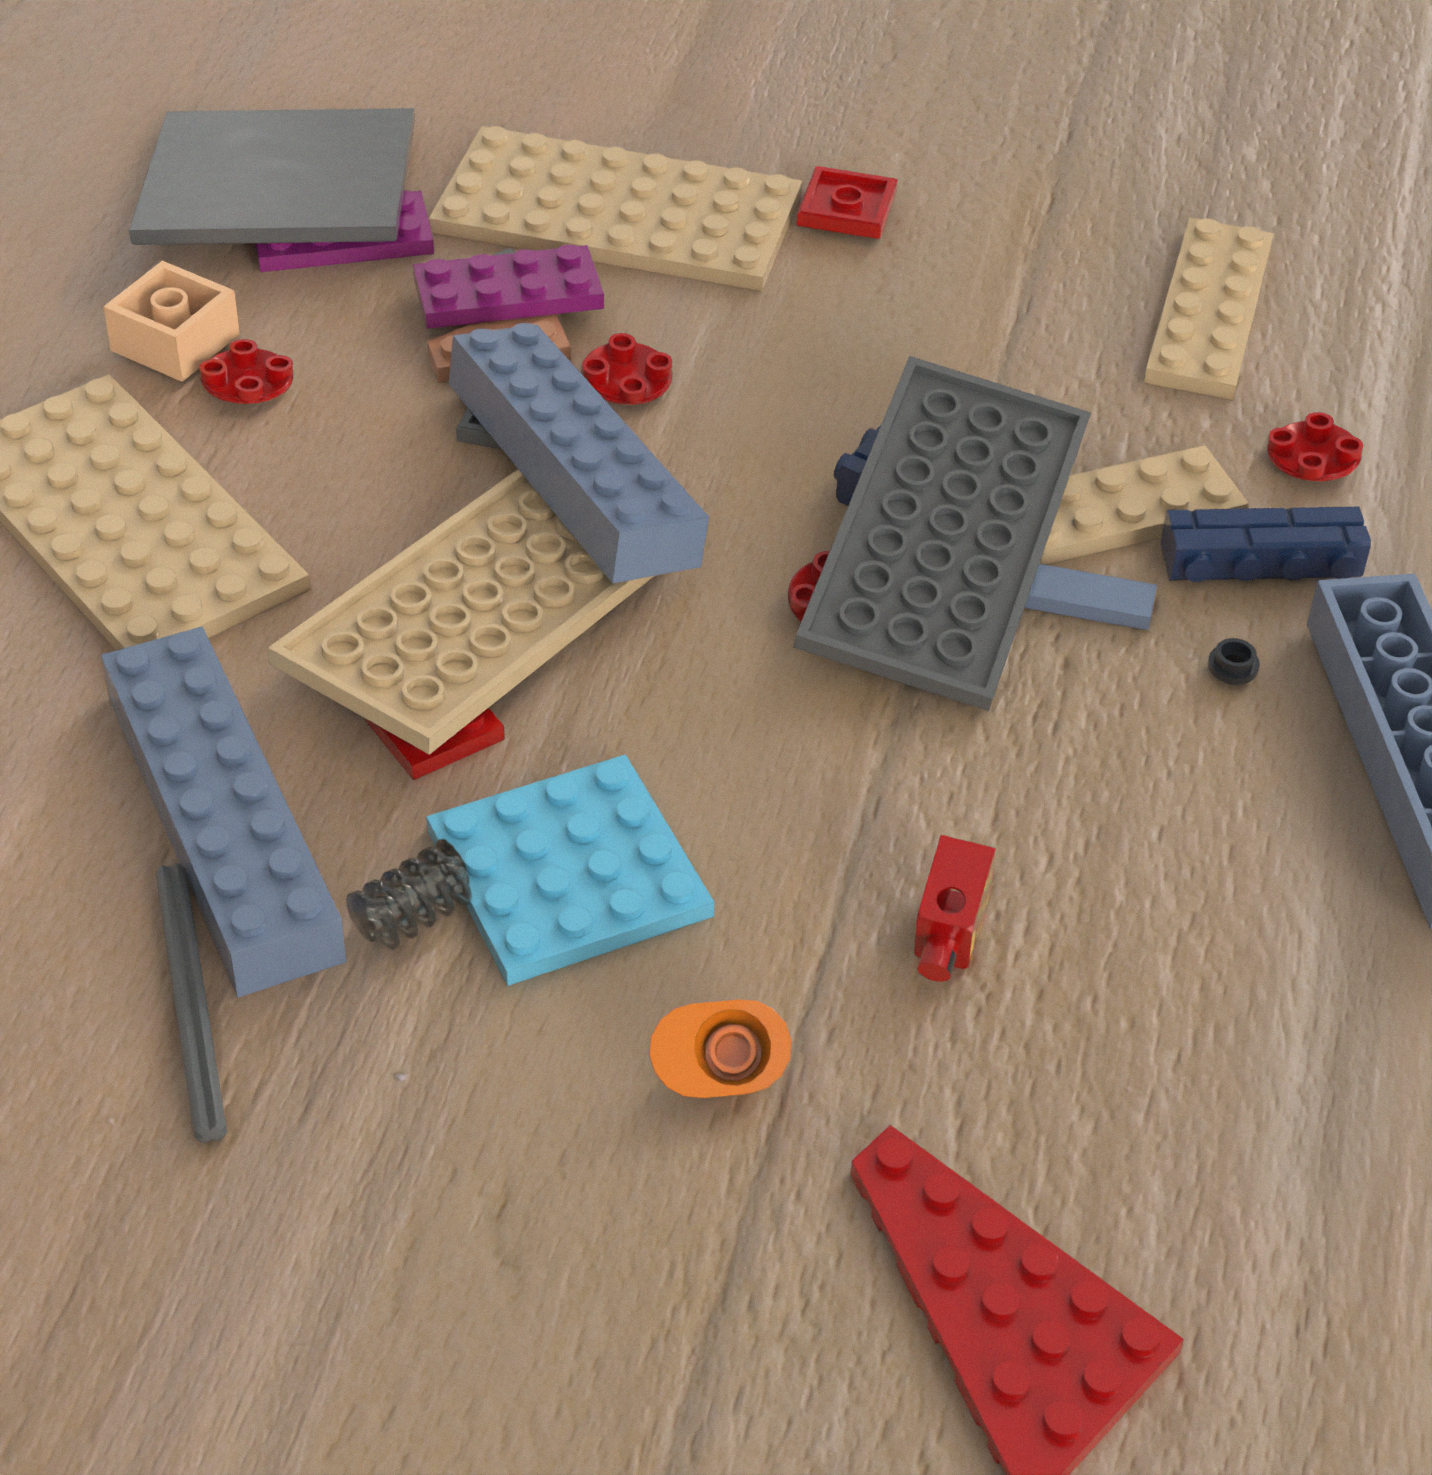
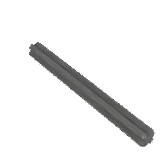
M175 863L170 867L162 865L155 874L195 1138L199 1142L206 1143L210 1140H221L227 1133L188 880L186 869L181 864Z

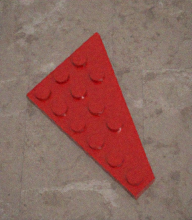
M889 1125L852 1160L850 1175L861 1197L870 1204L872 1209L871 1217L878 1231L884 1232L897 1258L896 1267L916 1306L925 1313L928 1320L927 1328L935 1344L940 1343L955 1373L954 1382L976 1425L984 1430L988 1439L987 1447L995 1463L1001 1464L1006 1475H1070L1180 1354L1184 1339L892 1125Z

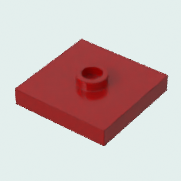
M815 166L797 213V226L881 239L897 192L898 179Z

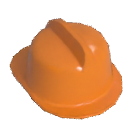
M737 999L693 1003L673 1009L658 1022L651 1035L649 1057L654 1073L668 1089L684 1097L712 1098L743 1095L766 1089L783 1075L790 1061L792 1040L787 1025L773 1008L759 1001Z

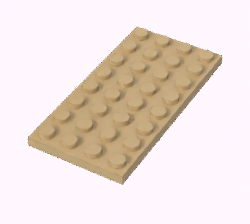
M481 126L429 217L431 232L435 234L533 251L556 249L563 245H587L593 262L762 291L801 198L803 181L791 179L780 174L767 175L749 172L739 167L726 168L708 165L697 160L685 161L667 158L661 154L626 151L620 147L608 148L591 145L580 140L567 141L545 137L539 133L526 134L505 130L498 126Z
M110 374L93 379L87 384L58 396L50 397L44 402L7 415L0 420V522L115 650L202 626L207 637L210 638L311 589L309 574Z
M517 469L269 646L268 660L272 666L427 754H431L654 576L612 584L520 470Z

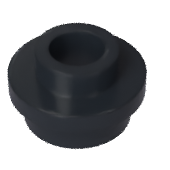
M1238 638L1222 640L1210 652L1208 658V669L1211 674L1218 680L1231 685L1245 684L1252 681L1257 676L1260 667L1257 652L1253 645Z

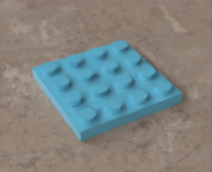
M626 754L426 816L427 832L507 986L714 917L715 902Z

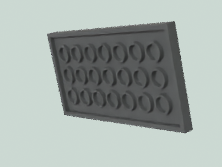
M909 356L797 631L793 648L989 711L1091 412Z

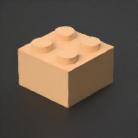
M161 261L103 306L110 350L181 382L198 370L202 362L210 360L240 335L234 290L164 261Z

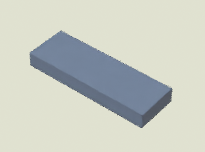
M1039 564L1025 608L1149 630L1157 585Z

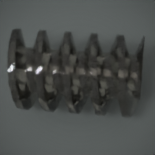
M439 839L434 847L420 850L416 858L412 857L402 861L398 869L394 868L385 871L380 880L375 879L365 883L362 892L357 890L348 893L346 905L352 922L367 940L371 942L381 940L387 948L395 950L400 945L397 929L407 938L413 939L419 932L415 918L425 927L431 928L437 921L433 907L443 916H450L455 910L452 897L459 904L468 905L472 900V893L469 887L470 882L467 869L460 854L446 839Z

